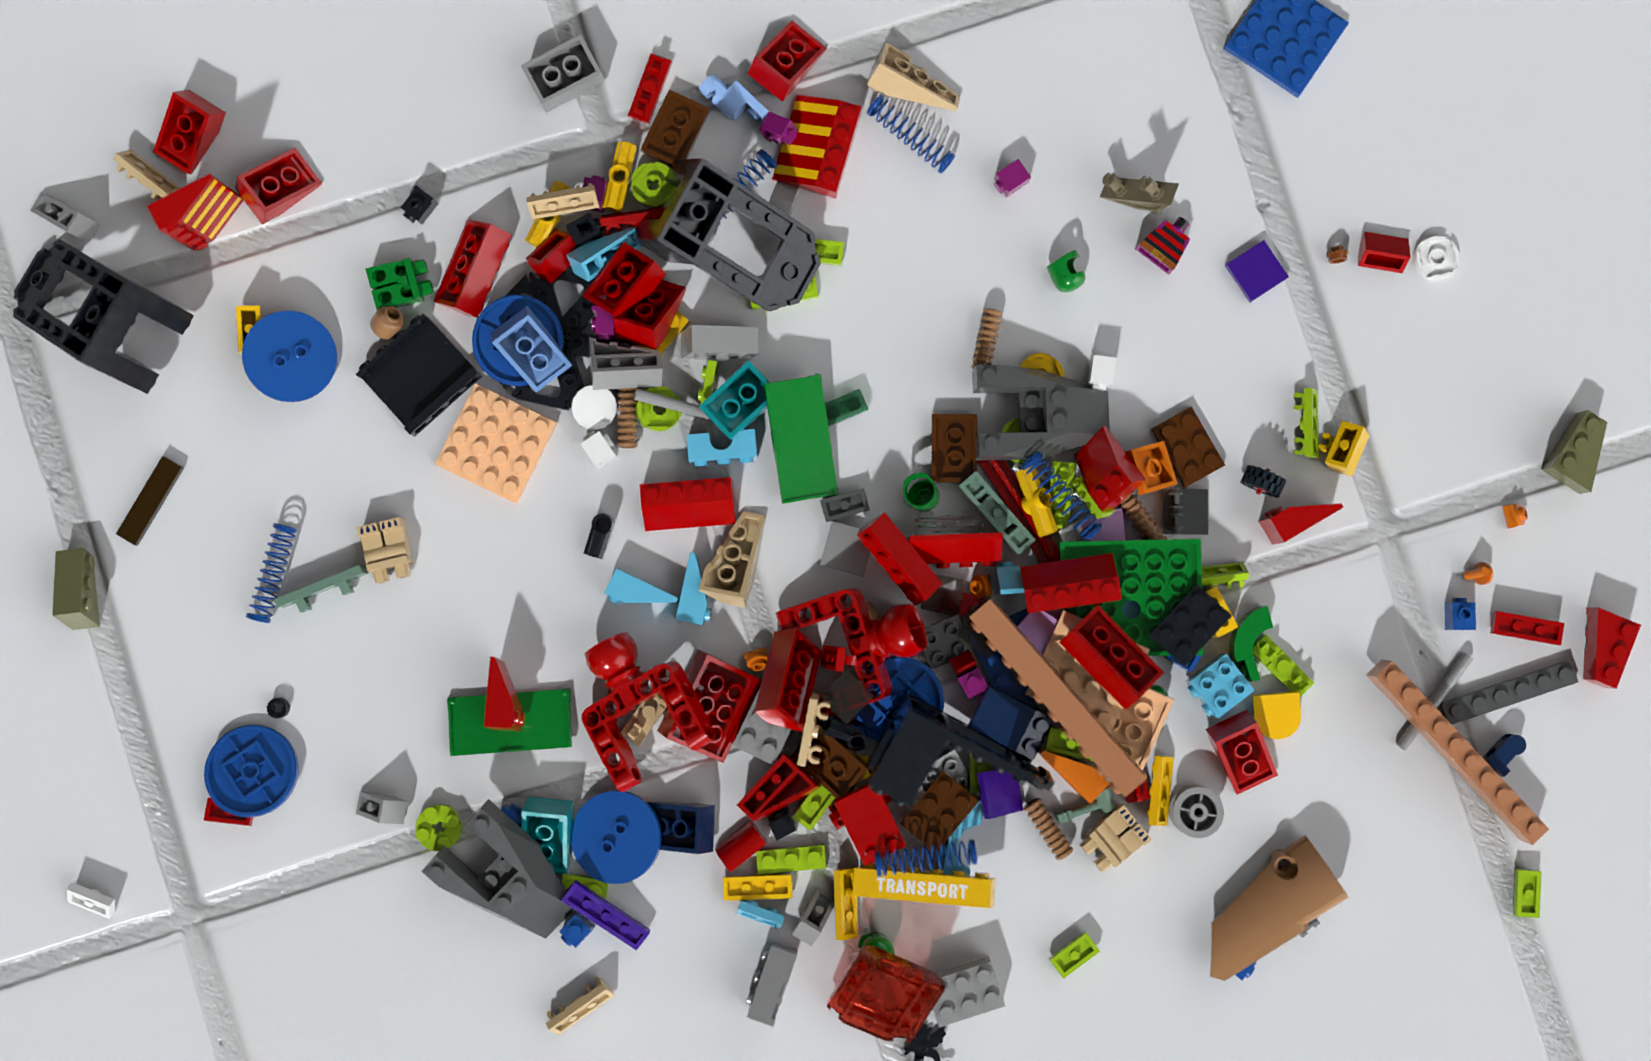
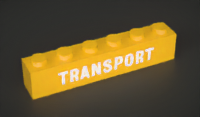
M862 863V866L854 868L853 896L992 908L995 899V878L989 877V873L975 872V876L966 875V871L952 870V874L943 873V869L933 868V870L929 868V872L920 871V867H915V872L913 873L910 866H907L906 872L903 874L902 870L898 869V865H896V875H894L890 864H887V876H884L882 871V877H877L875 863L867 866Z

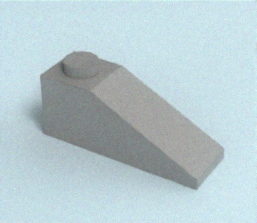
M44 192L40 193L30 210L87 243L96 234V230L100 225Z

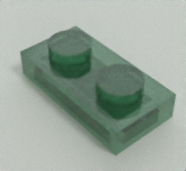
M860 389L825 403L828 427L869 410Z

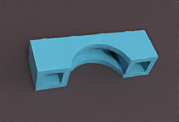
M979 799L980 802L946 841V844H944L948 856L951 842L954 843L957 850L958 840L963 832L970 827L981 825L983 815L981 799ZM953 846L951 868L948 865L944 848L942 849L943 873L952 874V870L966 871V875H970V868L962 861L961 866H958Z

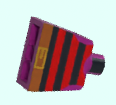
M1178 217L1173 225L1164 220L1139 243L1135 250L1169 275L1177 266L1190 241V238L1184 234L1190 224L1182 217Z

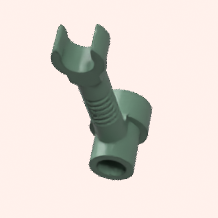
M1108 786L1091 804L1087 803L1079 807L1056 812L1058 822L1062 824L1098 809H1101L1102 813L1115 810L1111 787Z

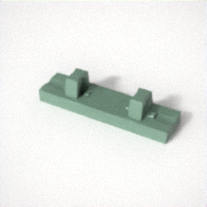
M977 471L958 486L998 533L1002 532L1003 539L1017 555L1036 541Z
M365 565L354 566L274 599L277 608H285L296 603L300 613L312 610L309 598L337 586H339L342 595L354 593L351 581L367 575V569Z

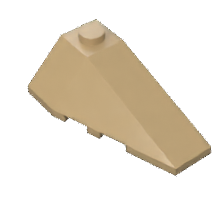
M885 43L869 75L867 85L875 92H881L886 96L952 111L957 110L960 101L959 95L940 80L933 81L929 78L927 70L922 66L919 69L909 62L911 57L906 53Z
M742 512L730 530L727 539L722 546H719L712 561L708 562L704 568L699 586L700 592L724 604L746 608L760 548L765 515Z

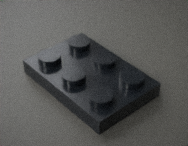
M1195 584L1149 636L1185 667L1232 615L1200 586Z

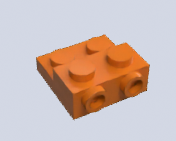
M1164 441L1126 451L1127 455L1146 478L1137 487L1139 496L1178 484Z

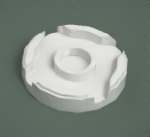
M1432 235L1423 239L1416 246L1413 253V265L1416 271L1423 278L1430 281H1440L1451 276L1460 262V253L1453 241L1446 239L1447 237L1442 235Z
M586 385L573 396L571 411L578 424L586 429L597 430L606 427L612 422L616 415L617 404L615 397L608 389L593 390L592 385Z

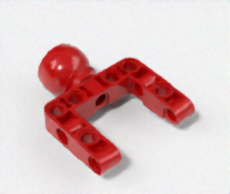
M856 588L840 590L775 613L781 631L792 628H805L839 616L850 654L857 656L855 669L859 682L820 694L819 703L824 700L831 702L830 708H821L822 713L829 714L830 716L888 697L892 691V684L884 662L885 658H889L891 654L899 657H913L924 651L927 647V636L923 621L912 604L893 606L882 616L881 620H872L864 596ZM847 595H850L852 598L851 606L846 602ZM807 608L811 611L810 619L806 616ZM854 617H857L859 620L858 628L853 624ZM868 661L872 662L874 666L873 672L867 668ZM875 683L881 688L880 694H877L874 690ZM834 696L839 699L838 707L833 702Z
M627 632L614 635L596 644L584 653L589 670L599 679L606 680L604 686L609 687L607 696L583 711L582 722L615 787L620 792H625L642 781L632 749L626 738H623L616 724L617 719L636 709V705L661 694L671 716L691 750L696 751L715 740V731L679 663L674 661L656 665L647 672L640 671L641 667L635 666L638 659L637 645ZM666 670L669 671L670 678L667 677ZM649 680H650V682H651V684H652V689L649 688V685H648V681H649ZM613 702L616 704V710L613 707ZM688 711L691 713V720L687 716Z

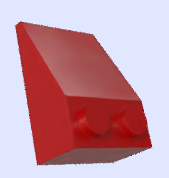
M792 20L754 58L747 74L783 102L798 86L827 48Z
M191 90L173 92L153 152L187 174H192L219 134L226 112Z
M294 147L237 176L235 190L260 223L264 224L290 209L321 186L322 182Z
M623 242L582 296L613 317H616L652 293L666 273L654 260Z
M661 280L652 293L618 316L613 317L616 338L657 350L669 332L685 294L686 287Z
M1103 426L1074 455L1088 493L1102 511L1116 508L1146 480L1106 426Z
M1342 503L1295 506L1283 509L1279 506L1263 514L1264 518L1259 523L1272 545L1285 543L1344 508Z
M490 657L484 727L493 730L520 731L521 726L525 724V712H522L521 703L504 661L496 657Z
M1247 709L1205 729L1236 795L1278 776L1258 723Z
M868 784L833 800L865 866L875 862V852H879L881 858H883L886 851H889L891 854L896 849L900 850L906 847V843L883 796L870 790L871 786Z

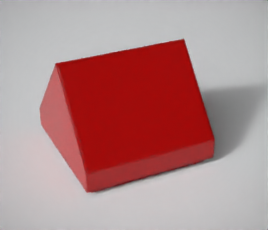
M969 650L949 659L956 676L962 675L977 665Z

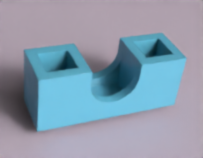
M755 429L742 430L732 439L731 445L724 450H718L712 446L710 433L687 435L688 460L690 464H694V467H706L708 462H717V465H729L731 460H739L740 463H752L754 458H758Z

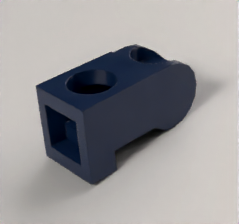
M1505 734L1482 758L1499 776L1505 777L1511 771L1506 766L1516 755L1522 754L1525 751L1526 741L1520 735Z

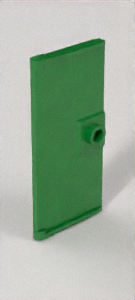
M816 373L808 377L765 383L764 390L782 504L838 495L821 374Z
M570 688L517 693L522 706V712H525V724L521 726L520 731L493 730L484 727L487 695L448 697L450 756L572 747Z

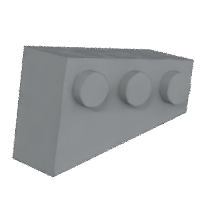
M691 325L681 332V359L705 360L716 358V360L723 361L729 360V358H738V361H751V358L759 354L758 327Z
M589 337V358L593 390L662 387L660 351L631 346V348L618 346V343L611 341L610 344L596 342V338Z
M771 942L770 948L765 946L761 960L765 961L762 970L757 969L753 981L757 983L755 991L750 990L746 1004L750 1005L747 1018L774 1027L775 1018L797 957V950L775 942Z

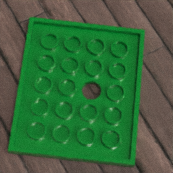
M1201 539L1060 542V561L1113 553L1122 600L1062 608V613L1065 610L1080 618H1085L1099 605L1135 643L1150 649L1147 654L1148 656H1171L1149 634L1195 584L1202 588ZM1130 600L1136 601L1141 608L1140 614L1133 619L1125 617L1122 612L1124 603ZM1202 648L1196 655H1204V649Z

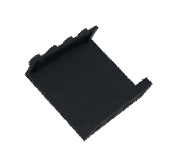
M424 313L421 316H415L410 321L408 328L397 332L392 338L393 341L389 345L379 348L375 353L376 356L371 361L367 360L361 364L359 371L356 373L357 377L363 379L405 426L404 429L414 437L482 377Z

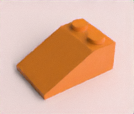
M1042 748L1038 751V754L1090 804L1110 784L1106 780L1107 776L1104 775L1102 777L1094 766L1092 767L1087 763Z

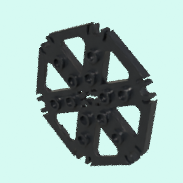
M564 271L552 284H549L542 278L535 279L534 274L529 272L532 282L529 283L525 274L506 296L520 295L522 292L528 291L532 294L533 298L540 300L552 309L563 329L564 347L568 348H564L563 353L572 363V366L557 377L561 393L556 398L535 394L531 391L530 385L515 386V391L511 395L517 397L520 394L516 398L517 400L568 411L566 403L568 402L571 408L573 396L579 389L585 386L575 355L589 358V337L596 338V336L581 332L592 321V317H596L592 311V306L597 305L581 296L562 315L554 284L560 280L580 284L584 287L585 293L596 278L588 282L574 273ZM610 338V341L618 343V346L629 348L627 345H621V343L630 344V342L619 338ZM596 340V342L610 344V341ZM503 384V388L507 389L510 386Z

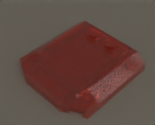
M863 946L857 951L828 999L827 1008L829 1010L833 1008L839 1014L838 1019L842 1023L879 1039L893 1041V1038H906V1042L911 1043L944 993L946 983L932 970L876 946Z

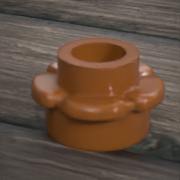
M1343 246L1331 247L1329 249L1330 252L1326 253L1330 264H1338L1348 260L1347 254L1349 251L1344 250Z

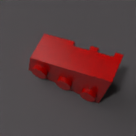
M1599 607L1586 608L1588 624L1587 629H1585L1587 646L1586 651H1584L1583 679L1603 688L1617 689L1641 624Z
M783 754L740 800L737 806L752 821H761L820 789L821 786L801 766L797 765V762L790 755Z

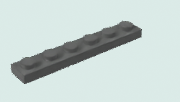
M1567 660L1442 702L1439 706L1442 715L1453 725L1578 683V679L1572 662Z

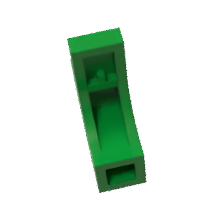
M1267 605L1256 607L1246 613L1237 622L1238 628L1232 631L1230 637V659L1232 662L1240 661L1239 671L1248 682L1260 680L1253 656L1254 642L1263 631L1274 628Z

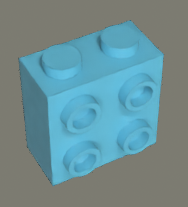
M1225 653L1219 654L1186 680V683L1189 685L1187 690L1195 699L1197 697L1203 703L1201 708L1206 715L1218 719L1255 691Z

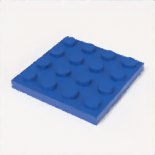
M1256 0L1223 49L1298 98L1349 22L1316 0Z

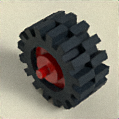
M1247 465L1240 483L1250 489H1254L1258 495L1262 493L1279 498L1286 479L1270 472L1271 469L1269 468L1264 470L1260 467Z

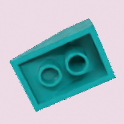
M748 360L711 394L699 408L731 440L767 410L764 384L770 382Z
M528 796L521 811L522 829L540 844L542 853L548 863L550 862L554 868V873L567 874L573 825V801Z

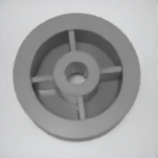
M1188 785L1179 789L1171 798L1169 816L1173 825L1182 833L1193 838H1205L1215 833L1221 826L1224 818V808L1220 798L1213 791L1199 785ZM1199 808V813L1195 815V809Z

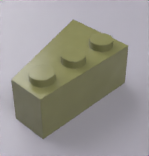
M1589 410L1576 413L1541 470L1579 494L1592 492L1607 421Z
M84 548L61 550L55 553L52 616L72 630L100 627L94 572L95 560Z

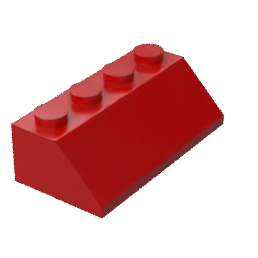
M467 219L433 302L464 315L478 318L484 308L486 296L492 288L496 272L501 267V260L509 247L512 235L490 223Z
M731 477L639 484L645 531L732 525L736 523L733 481Z
M885 512L858 530L857 536L862 541V544L868 548L877 562L886 570L893 582L900 587L914 606L927 600L943 584Z
M1002 532L914 535L908 537L909 543L927 564H936V568H950V564L959 563V568L973 567V563H982V567L996 566V562L1001 561Z
M1113 553L1020 567L1028 614L1122 600Z
M1099 605L1059 642L1125 710L1138 701L1165 673Z
M797 628L774 632L754 712L769 724L796 731H804L809 701L813 692L822 651Z

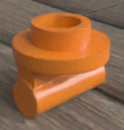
M1519 503L1502 506L1508 529L1522 526L1525 524V520H1528L1526 508L1524 506L1521 507Z
M1479 562L1474 566L1473 570L1464 572V578L1466 580L1474 579L1479 585H1486L1493 578V569L1490 564Z
M989 574L976 575L972 578L970 590L974 596L978 598L992 597Z
M765 647L743 653L747 667L750 670L761 671L765 668L768 658Z

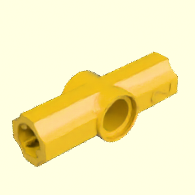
M624 141L617 142L613 164L609 170V182L603 204L604 209L616 213L623 212L627 190L631 184V173L637 151L636 145ZM619 173L626 175L622 181L614 180L615 176Z
M555 180L549 192L571 189V187ZM555 215L549 220L544 218L535 219L525 241L537 248L552 234L554 227L559 224L561 216Z
M1031 466L1026 470L1021 469L1016 472L1024 495L1021 504L1024 511L1032 516L1039 537H1044L1057 532L1058 528L1050 509L1052 502H1049L1052 498L1050 493L1044 495L1046 489L1038 488L1041 484L1039 477L1032 481L1038 475L1036 469L1034 468L1029 474H1026L1033 467Z

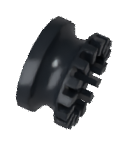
M284 698L270 700L266 707L268 715L275 719L287 716L290 711L289 702ZM275 703H282V713L274 712V710L276 709L274 705Z

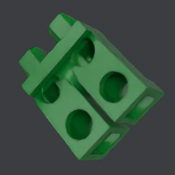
M410 258L365 268L376 310L383 306L399 308L416 302L419 303L425 301V296L434 293L430 280L419 282L418 275L429 273L424 259L412 261Z

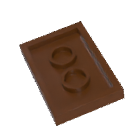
M669 89L640 149L641 152L672 166L675 160L687 159L710 113V108Z
M1192 406L1151 429L1158 442H1165L1172 467L1184 488L1225 466Z
M977 414L931 415V479L934 483H962L977 471L974 440L977 436Z
M818 721L816 722V724L820 725L817 739L813 738L811 746L820 745L823 747L821 752H812L814 757L820 758L819 764H813L807 760L806 766L803 768L837 799L850 793L870 766L854 751L849 749L843 741L823 734L821 729L823 723ZM801 743L791 756L797 762Z
M944 770L900 824L930 851L933 844L936 846L937 851H939L941 844L946 843L980 800Z

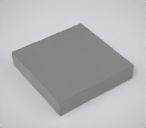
M832 521L820 565L864 577L870 551L857 536L859 528Z

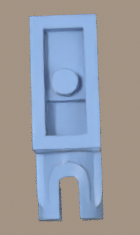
M712 74L699 87L700 92L707 99L713 97L712 103L720 112L734 121L748 109L747 113L753 120H760L763 123L769 112L737 80L729 87L727 83Z

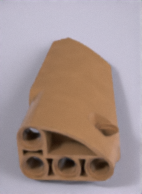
M1306 835L1284 850L1278 849L1272 852L1270 862L1211 923L1210 977L1226 981L1305 931L1309 922L1349 898ZM1287 859V863L1284 866H1277L1278 861Z

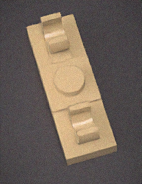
M127 150L115 154L113 160L118 163L117 171L127 170V179L135 177L141 185L153 190L151 196L153 200L160 197L163 198L180 189V187L134 151Z
M588 183L587 187L580 188L579 185H576L575 189L571 188L549 193L543 191L541 195L535 196V193H532L530 197H526L532 220L599 208L596 190L591 183Z
M812 693L809 701L797 765L803 767L806 766L807 760L813 764H819L820 758L814 757L812 752H821L823 747L820 745L811 746L813 738L817 739L820 725L816 724L817 716L822 720H827L829 714L822 713L821 708H830L831 702L824 700L819 703V694Z
M661 694L651 700L642 702L621 731L623 736L637 746H640L667 708Z
M595 977L597 982L596 988L592 989L589 984H585V990L588 992L585 996L573 999L566 1008L561 1004H557L559 1013L556 1016L550 1010L547 1011V1016L550 1019L546 1023L548 1029L560 1035L615 996L613 989L604 984L602 979Z

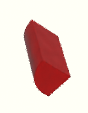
M556 229L525 259L544 281L552 284L570 266L567 254L577 249V246L571 235Z
M1364 231L1359 246L1358 266L1403 274L1411 257L1409 239Z
M749 820L719 844L715 851L731 873L766 845L767 840L754 823Z

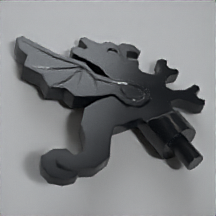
M925 1024L924 1027L913 1028L912 1032H917L915 1035L916 1040L911 1041L910 1036H907L908 1040H906V1043H910L912 1048L903 1047V1050H905L904 1054L907 1055L910 1052H914L913 1061H923L924 1056L931 1057L934 1061H941L938 1051L933 1049V1047H938L939 1043H943V1037L946 1035L944 1031L945 1026L938 1028L932 1033L928 1041H926L927 1036L932 1031V1028L927 1029L928 1024Z

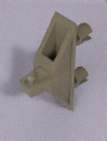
M1108 172L1102 180L1104 187L1100 197L1138 210H1147L1155 214H1161L1163 208L1172 204L1179 183L1154 181L1150 176L1149 178L1143 176L1140 180L1118 178L1114 173L1112 175Z

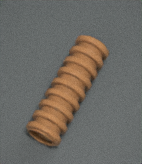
M983 309L982 313L984 316L981 317L983 323H980L981 330L978 331L980 336L977 337L978 343L975 345L977 350L974 351L976 356L972 359L974 362L971 365L972 369L976 365H992L991 358L994 357L992 351H995L994 344L997 343L995 338L998 337L996 332L999 331L1000 327L998 324L1001 323L999 318L1003 315L999 310Z
M638 388L618 389L620 391L618 394L620 398L618 401L620 405L618 408L620 412L618 415L620 419L618 422L620 426L618 433H620V436H617V439L620 440V443H617V446L620 448L638 447V443H636V440H638V436H636V433H638V429H636V426H638V422H636V419H638L636 415L637 401L634 400V394Z
M1131 493L1120 503V508H1124V514L1129 515V521L1132 520L1134 522L1132 525L1137 526V532L1142 533V538L1145 537L1146 540L1167 539V536L1162 535L1163 531L1158 529L1159 525L1154 524V518L1151 519L1149 517L1151 514L1146 513V507L1141 506V501L1138 502L1137 495L1134 496Z
M1035 798L1027 803L1023 810L1028 812L1027 816L1032 818L1031 822L1036 824L1035 828L1040 830L1039 834L1044 836L1043 840L1045 842H1048V848H1052V854H1056V860H1062L1073 852V847H1069L1070 842L1068 840L1065 841L1066 836L1061 834L1062 830L1057 828L1058 824L1053 822L1054 818L1052 816H1049V810H1045V804H1041V798Z

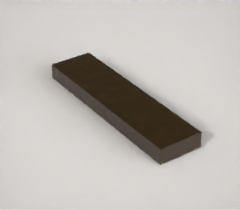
M165 456L161 457L116 535L135 546L139 545L184 470L183 466Z

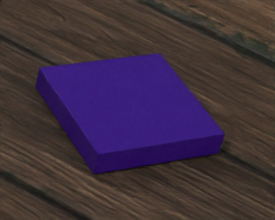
M1265 240L1225 265L1250 303L1289 277Z
M994 769L977 773L984 819H992L1023 811L1020 785L1012 779L1013 775L1006 771L1002 774Z

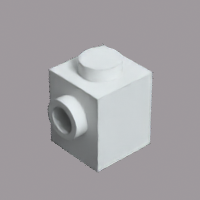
M1093 355L1090 358L1087 385H1091L1093 389L1103 391L1106 388H1110L1113 385L1117 358Z
M594 431L583 437L584 441L580 443L597 468H600L617 456L611 448L614 443L608 434L603 436L600 431L597 433Z

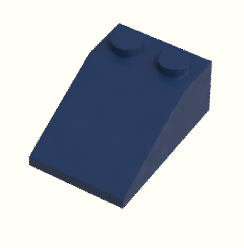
M988 685L968 727L1034 760L1054 721L1046 712Z
M646 801L656 813L661 826L662 842L660 850L691 854L713 852L715 805Z

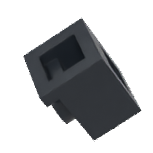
M415 185L413 192L400 208L404 211L403 216L414 224L415 221H418L423 225L438 203L429 194ZM419 202V207L414 209L413 207Z
M590 213L566 225L577 247L602 237L600 231L603 230V227L598 218L593 219ZM587 229H590V230H591L590 233L584 235V231H585V230H587Z
M788 807L767 817L769 820L768 825L776 840L798 829Z

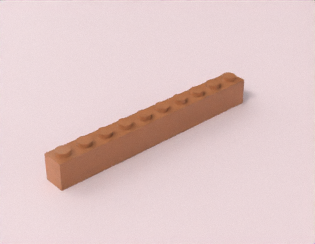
M993 598L988 600L969 617L972 620L970 624L979 634L982 632L987 637L985 641L993 651L998 650L1003 656L1001 660L1009 669L1013 667L1018 673L1016 678L1024 687L1028 685L1032 689L1033 693L1031 695L1040 705L1042 703L1045 704L1049 709L1047 714L1054 722L1059 721L1064 726L1062 731L1071 741L1073 739L1077 741L1080 745L1078 749L1085 758L1090 757L1096 763L1094 768L1102 777L1106 775L1111 781L1109 785L1116 794L1122 793L1126 797L1147 779V775Z
M1382 659L1366 674L1520 841L1534 845L1549 830L1393 661Z

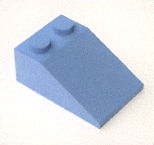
M528 306L524 307L491 333L492 343L536 393L572 366V363Z

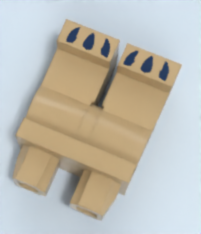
M397 517L380 521L379 523L356 527L358 536L361 538L367 571L372 572L377 584L390 581L388 569L395 568L398 579L411 576L410 564H413V559L411 557L405 519Z
M1119 803L1115 806V810L1106 814L1092 829L1085 833L1087 837L1084 838L1079 846L1087 855L1098 848L1102 854L1093 863L1103 872L1111 866L1115 868L1119 866L1121 862L1152 839L1142 826L1137 823V820L1129 810Z

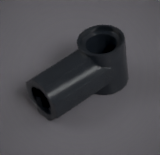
M603 513L593 518L583 554L603 559L611 531L615 524L611 515ZM601 517L606 518L609 522L606 530H601L598 527V520Z
M829 715L828 719L824 720L821 728L823 734L847 743L849 749L853 751H860L867 747L868 739L865 725L861 721L854 720L849 722L834 715Z

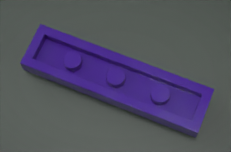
M576 879L561 897L562 902L635 950L640 947L650 934L648 927Z

